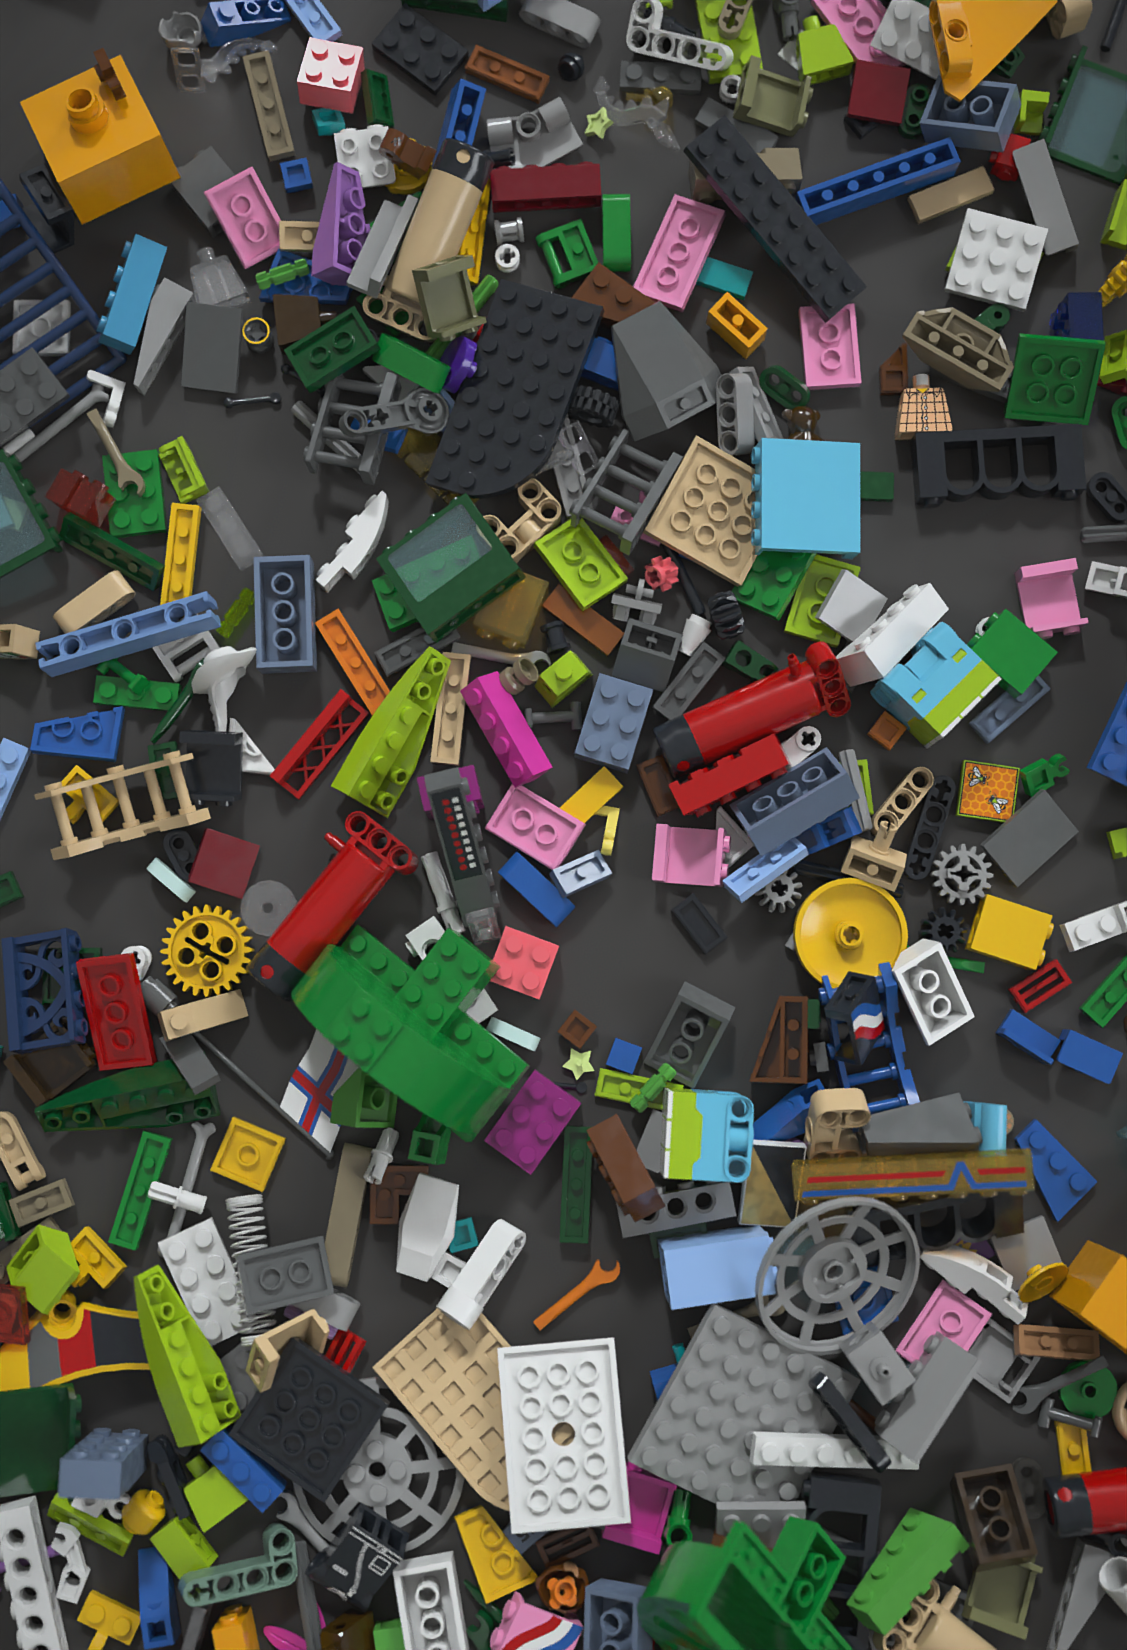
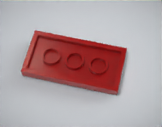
M134 953L78 960L76 966L99 1070L149 1066L156 1063L157 1059Z

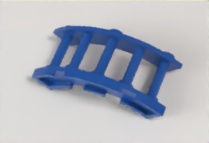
M890 962L878 964V976H875L878 993H880V1005L885 1031L881 1033L873 1048L881 1046L889 1048L892 1063H888V1067L847 1075L844 1062L837 1061L834 1057L842 1044L840 1043L837 1024L846 1022L826 1018L830 1043H826L829 1060H834L840 1089L887 1078L897 1080L900 1094H897L895 1098L868 1103L871 1115L920 1102L911 1070L904 1069L905 1063L902 1052H906L902 1028L900 1025H896L895 1013L899 1012L897 982ZM828 975L822 976V988H818L819 1000L821 1005H824V1008L837 990V988L831 987ZM859 1127L852 1128V1132H859Z

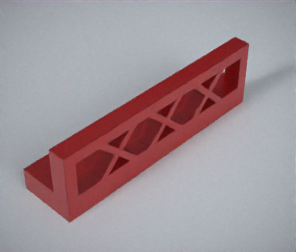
M340 689L271 773L270 777L300 800L370 713ZM350 705L360 715L354 723L343 724L342 713ZM338 719L339 724L333 725L334 722ZM350 727L344 734L343 728ZM330 729H339L340 740L337 744L325 745V733ZM321 739V746H316ZM326 749H332L326 756ZM322 750L323 761L319 766L308 767L307 755L311 751ZM303 762L304 767L298 768V766ZM308 771H314L309 777ZM304 772L305 783L298 791L286 782L293 773Z

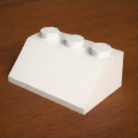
M922 939L900 953L892 972L926 1045L930 1046L975 1017L941 942Z

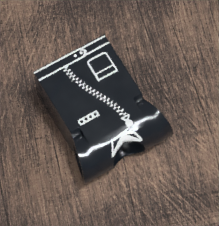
M360 1503L332 1540L330 1546L324 1548L311 1560L305 1570V1575L328 1590L337 1593L342 1599L366 1613L373 1594L375 1595L402 1561L409 1533Z

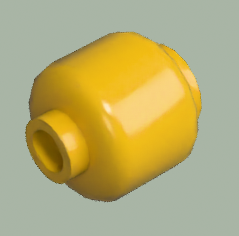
M140 1489L130 1498L129 1503L123 1506L121 1511L122 1524L128 1532L134 1535H147L160 1523L166 1513L161 1494L154 1490Z

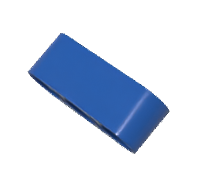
M517 851L498 871L516 891L556 928L576 908L566 897L562 898L558 889Z

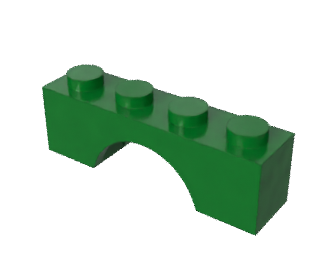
M423 1113L419 1124L413 1130L408 1159L434 1165L445 1164L451 1129Z

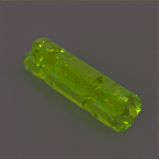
M243 588L238 595L240 598L238 600L235 599L223 616L224 621H220L221 627L215 628L216 632L224 638L230 637L234 631L233 627H237L249 610L248 605L254 603V592L249 588Z

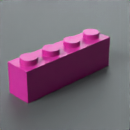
M497 671L477 677L460 692L513 786L516 788L536 780L553 767L512 695L502 686L499 678L500 674Z

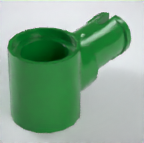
M674 1490L671 1515H668V1520L662 1533L663 1542L668 1547L673 1544L670 1535L675 1528H681L683 1531L681 1542H692L691 1519H688L692 1495L690 1491Z

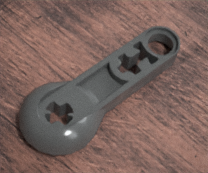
M420 388L401 401L352 408L340 418L339 428L345 436L351 438L413 428L424 434H434L443 430L447 425L449 407L440 394L426 388ZM426 405L427 409L431 408L433 412L431 415H428L429 412H424L423 408ZM376 414L377 417L383 418L382 423H380L379 420H374L369 423L367 421L369 419H372ZM352 416L358 420L360 425L358 430L351 429L348 426L347 417Z

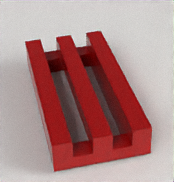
M1053 959L1010 987L1008 991L1014 996V1000L1021 1007V1011L1027 1013L1071 984L1072 981L1058 960ZM1055 967L1057 970L1022 994L1018 992ZM1061 976L1063 981L1026 1004L1024 999Z
M339 1329L325 1356L341 1366L352 1342L355 1341L356 1343L343 1366L344 1370L351 1373L367 1341L349 1329L347 1331Z

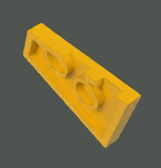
M482 1505L454 1516L486 1604L535 1582V1579L538 1578L537 1574Z

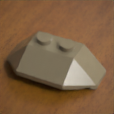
M953 307L916 312L902 336L920 361L969 389L1000 392L1014 368L1002 336Z

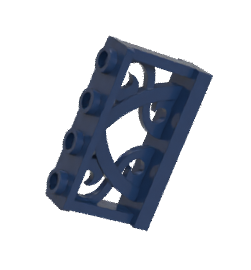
M62 928L61 930L16 938H2L9 1051L26 1054L38 1050L86 1043L88 1023L84 1018L85 1002L76 962L80 960L79 951L82 948L78 933L69 928ZM54 942H60L62 944V958H56L57 949H54L48 955V960L45 959L48 947ZM41 944L38 956L25 953V947ZM27 970L34 973L30 980H27ZM43 970L54 977L61 986L57 997L47 1010L39 1001L28 996V990L39 982ZM34 1006L37 1009L40 1017H38L37 1013L35 1012L33 1016L30 1017L29 1008ZM67 1017L68 1031L64 1035H56L52 1031L50 1023L53 1021L56 1026L64 1028L61 1025V1020ZM44 1029L49 1038L32 1041L31 1035Z

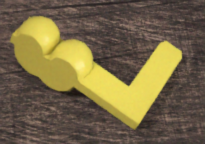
M604 805L595 815L607 817L601 854L611 856L620 808Z

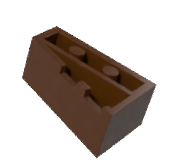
M599 262L572 296V298L603 306L605 312L599 326L611 329L612 325L655 303Z
M779 996L749 1082L808 1083L809 997Z

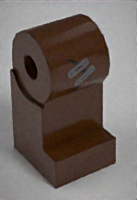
M391 128L387 130L378 149L383 157L417 179H420L427 173L437 152L430 146L424 147L408 138L403 132Z

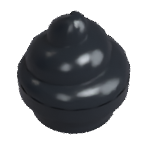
M566 53L560 58L558 72L564 80L576 81L584 74V60L581 55Z

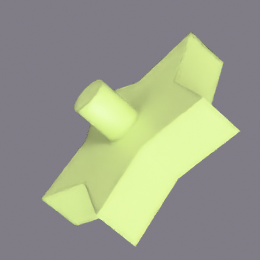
M604 107L594 115H587L589 124L584 134L587 137L597 134L603 140L606 129L614 124L612 120L607 118V111Z
M571 1048L570 1059L562 1067L572 1070L576 1080H578L583 1072L594 1071L589 1063L591 1051L579 1053Z

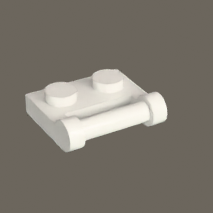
M208 630L152 648L170 676L178 683L183 679L182 676L193 670L201 659L220 647ZM205 640L208 647L177 667L174 665L172 660Z

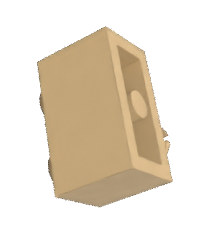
M881 821L874 841L857 835L852 837L843 860L841 872L895 892L905 869L907 854L889 848L898 827L891 823L886 833L888 821Z

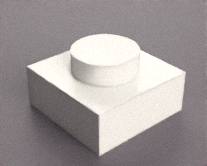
M446 1251L431 1278L449 1288L467 1263Z

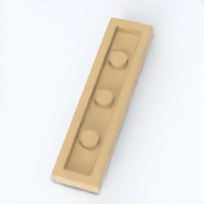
M443 652V655L450 659L451 663L437 702L430 762L459 766L466 701L460 690L468 685L471 655Z

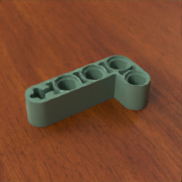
M274 1522L269 1524L265 1528L262 1538L264 1555L188 1572L181 1577L178 1583L180 1595L188 1605L199 1607L292 1584L298 1572L293 1534L282 1523ZM279 1533H284L283 1542L279 1545H273L274 1537ZM282 1563H287L286 1571L281 1575H276L277 1567ZM258 1569V1577L252 1582H247L248 1573ZM222 1577H230L226 1587L217 1588V1583ZM197 1584L199 1587L195 1588V1593L190 1594L189 1591L193 1590V1585Z

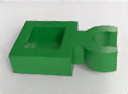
M1058 753L1053 755L1049 761L1041 758L1019 770L1025 794L1033 797L1040 789L1046 790L1054 786V777H1064L1069 774L1070 770L1064 766L1059 767L1060 763L1067 760L1066 757Z

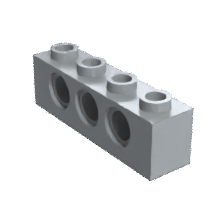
M694 1181L678 1183L677 1189L667 1191L666 1186L656 1187L665 1207L654 1212L652 1217L643 1218L637 1222H634L630 1214L624 1216L616 1202L623 1238L736 1216L730 1182L705 1181L706 1183L694 1185ZM706 1192L710 1194L711 1201L708 1206L699 1207L696 1205L695 1199L699 1193ZM672 1198H679L683 1202L682 1209L677 1213H672L667 1209V1204Z

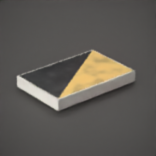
M753 1140L750 1174L742 1182L737 1219L739 1225L786 1227L797 1217L807 1148L805 1143Z

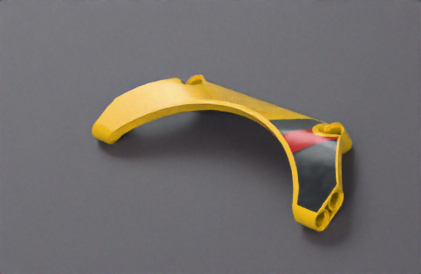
M66 1290L60 1301L55 1304L48 1315L42 1314L38 1310L0 1347V1391L58 1385L78 1377L107 1371L126 1369L150 1370L142 1339L138 1311L113 1309L84 1301L79 1306H76L77 1300L75 1295ZM64 1303L70 1309L62 1312L57 1310L55 1306Z

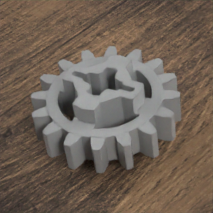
M960 844L958 851L952 845L948 847L949 854L944 851L938 853L941 861L935 860L932 862V865L937 867V871L930 872V876L937 879L931 885L932 887H940L941 890L937 894L939 897L946 894L948 895L947 903H952L957 899L958 906L964 905L965 899H967L969 904L975 903L974 896L978 898L985 896L982 889L991 888L986 879L993 877V874L987 873L986 870L992 865L991 862L984 863L982 861L986 855L985 853L976 855L975 846L966 851L965 844ZM955 857L954 865L951 868L944 869L947 862ZM970 860H972L976 864L978 869H975L970 864ZM961 870L962 873L972 876L961 879V877L951 874ZM945 880L952 884L953 890L947 886ZM973 881H978L976 887L968 893L969 885Z

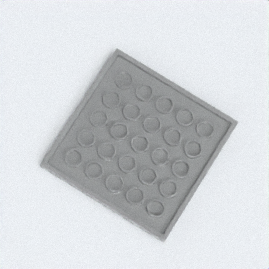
M713 1303L709 1306L627 1458L629 1462L715 1504L716 1502L796 1501L802 1489L803 1479H808L809 1473L812 1472L814 1467L753 1465L750 1462L753 1432L832 1434L838 1423L812 1391L808 1381L818 1372H822L832 1381L849 1403L861 1379L857 1375L818 1355L803 1354L780 1344L767 1329Z

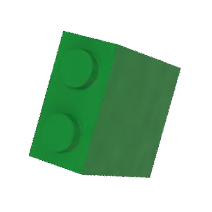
M1004 609L999 614L994 612L984 623L987 627L981 635L976 633L966 645L1001 678L997 684L1013 698H1017L1025 692L1058 652L1010 611Z

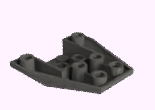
M661 301L611 326L621 415L633 441L669 429L717 402L716 382L721 376L718 366Z

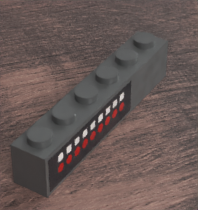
M458 767L424 775L427 795L464 927L496 920L495 908L500 907L497 891H491L490 886L495 885L491 868L485 870L484 864L489 863L485 846L479 848L478 842L483 841L479 824L473 825L472 819L477 818L473 801L467 802L466 795L471 794L467 777L461 778Z

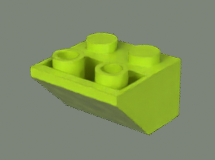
M39 1224L6 1266L11 1287L42 1314L46 1315L60 1301L64 1292L77 1279L80 1273L68 1233Z

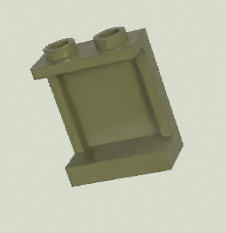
M751 55L742 69L732 118L793 138L800 128H804L807 122L808 112H805V109L813 93V88L810 87L812 77L806 75L803 81L799 82L760 68L762 58Z
M456 255L412 270L428 337L439 338L440 342L449 341L456 338V333H472L478 330L479 325L487 323L486 317L477 315L467 269L475 267L473 255Z
M1036 1559L1029 1563L974 1573L973 1570L961 1616L1026 1640L1029 1628L1023 1625L1037 1573L1042 1574L1043 1567L1035 1565Z

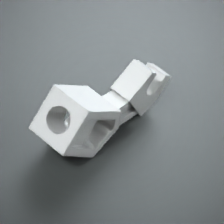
M59 1522L55 1533L63 1534L65 1539L54 1538L51 1548L63 1557L66 1556L68 1562L63 1569L56 1598L77 1604L91 1569L86 1565L79 1541L80 1532L73 1525ZM70 1571H73L80 1579L68 1577Z

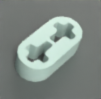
M155 858L147 867L151 874L186 903L195 894L196 891L186 881L182 880L158 858Z
M491 1017L486 1030L532 1051L536 1050L541 1039L495 1017Z

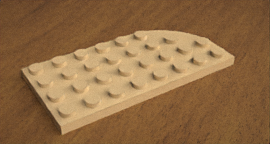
M436 1309L375 1364L373 1369L475 1491L493 1505L510 1511L497 1348L511 1346L482 1312L472 1328L467 1330ZM559 1422L552 1429V1438L556 1444L567 1446L574 1440L575 1430L571 1424Z

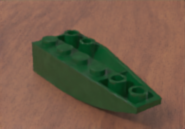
M172 1059L156 1062L153 1065L126 1070L89 1083L35 1108V1114L44 1132L158 1128L219 1116L220 1106L215 1084L195 1095Z

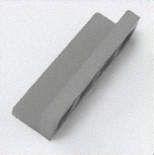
M1042 139L1014 150L1012 156L1035 225L1048 229L1043 246L1045 255L1050 256L1063 250L1066 253L1076 250L1079 242L1045 140Z
M408 194L403 207L387 200L383 202L346 284L348 287L377 299L417 207L418 198Z

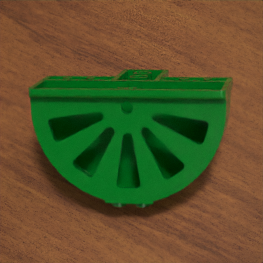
M357 925L341 947L333 944H328L291 992L292 999L299 1010L322 1036L365 1073H368L413 1107L446 1125L465 1142L473 1141L530 1067L529 1064L466 1013L501 966L459 932L450 928L444 932L417 969L414 970L364 927Z
M789 1516L771 1553L744 1522L736 1520L721 1548L688 1541L671 1544L666 1549L636 1607L642 1628L663 1650H853L820 1612L846 1557L817 1522Z

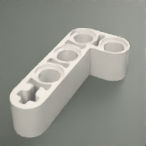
M636 0L634 2L626 36L627 45L632 51L709 70H725L732 64L733 52L725 44L661 30L663 6L659 0ZM647 3H650L652 7V13L649 18H646L643 13L644 6ZM641 32H644L646 35V43L643 47L638 44V36ZM667 37L672 43L671 50L668 53L663 50V42ZM692 43L697 47V54L694 59H691L688 55V48ZM708 53H718L722 56V60L718 61L717 59L706 57Z

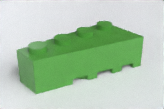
M910 1507L847 1602V1606L864 1627L885 1636L912 1608L910 1602L916 1596L924 1595L931 1588L929 1582L940 1571L945 1573L953 1565L950 1560L959 1551L963 1554L970 1545L953 1523Z

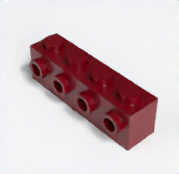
M588 161L580 162L578 165L555 163L545 167L530 164L523 168L500 166L492 169L490 174L493 213L601 207L600 163L593 164Z

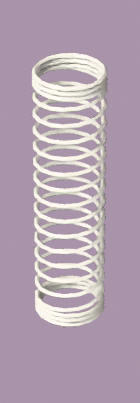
M261 1194L239 1196L225 1200L226 1210L244 1211L230 1215L227 1218L231 1221H242L230 1225L229 1229L245 1230L234 1233L229 1238L248 1239L234 1243L230 1247L234 1249L251 1248L232 1254L233 1258L236 1255L268 1247L267 1244L237 1246L267 1237L266 1235L238 1236L265 1229L266 1226L235 1227L265 1219L264 1216L233 1218L263 1210V1207L236 1208L261 1204L263 1202V1195ZM234 1273V1276L239 1277V1273ZM240 1281L236 1282L234 1285L241 1286ZM242 1290L236 1292V1295L243 1296ZM240 1300L236 1304L244 1305V1300ZM240 1310L238 1314L246 1315V1310ZM266 1310V1311H261V1312L253 1313V1314H263V1315H259V1316H255V1317H250V1318H247V1319H243V1320H240L238 1323H239V1324L266 1323V1324H262V1325H258V1326L246 1328V1329H243V1330L240 1331L241 1334H250V1333H265V1332H268V1331H270V1330H272V1329H266V1330H255V1329H259V1328H263V1327H266V1326L273 1325V1324H275L277 1321H276V1320H257V1321H251V1320H255V1319H259V1318H263V1317H267V1316H270V1315L275 1314V1311H274V1310ZM263 1334L242 1337L240 1339L241 1346H252L253 1340Z

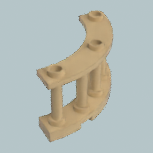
M178 750L163 754L164 760L126 770L123 765L106 769L107 775L63 787L61 782L45 785V792L34 794L35 799L51 798L63 839L60 841V847L50 849L53 860L72 857L104 847L103 845L131 840L160 830L162 832L211 819L208 808L196 810L195 805L191 804L180 762L193 759V754L181 755ZM168 765L181 809H178L179 814L172 816L170 811H166L155 773L156 768ZM143 772L155 815H153L154 820L140 824L139 819L135 818L124 776ZM113 780L125 821L122 823V829L108 832L107 827L104 828L92 788L94 784ZM81 788L93 831L90 832L92 837L78 841L77 836L74 837L62 793Z

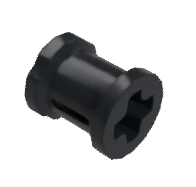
M562 620L550 622L540 627V631L544 633L547 642V655L559 654L571 648L570 643L566 642Z

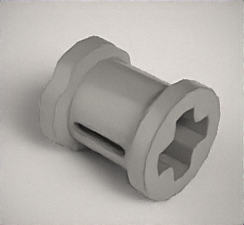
M521 217L506 222L494 220L497 246L507 241L519 240L524 242Z

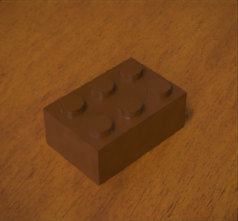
M617 1114L586 1130L591 1138L586 1143L624 1216L630 1214L634 1222H637L665 1207L658 1190Z

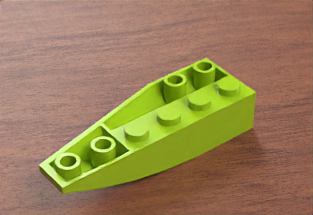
M429 646L375 711L355 742L331 787L382 816L389 817L415 771L451 663L450 659L433 647Z
M155 1265L134 1277L137 1311L148 1364L178 1448L201 1444L238 1420L241 1412L220 1359L161 1267Z

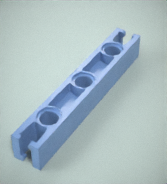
M206 591L36 642L37 651L47 659V661H45V658L39 659V667L49 676L55 677L221 627L219 616L215 615L210 609H218L217 602ZM206 610L205 614L197 615V613ZM185 615L184 619L178 622V619ZM132 631L131 635L125 638L126 635Z

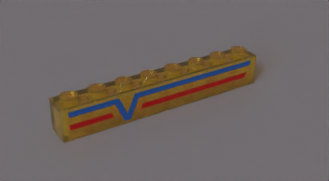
M1030 1148L793 1160L792 1163L794 1201H802L804 1205L818 1204L819 1200H834L845 1197H865L878 1200V1197H890V1200L902 1201L908 1199V1196L919 1195L920 1199H935L938 1197V1194H949L951 1198H964L968 1196L967 1193H980V1196L991 1197L1003 1191H1010L1011 1195L1028 1194V1190H1035Z

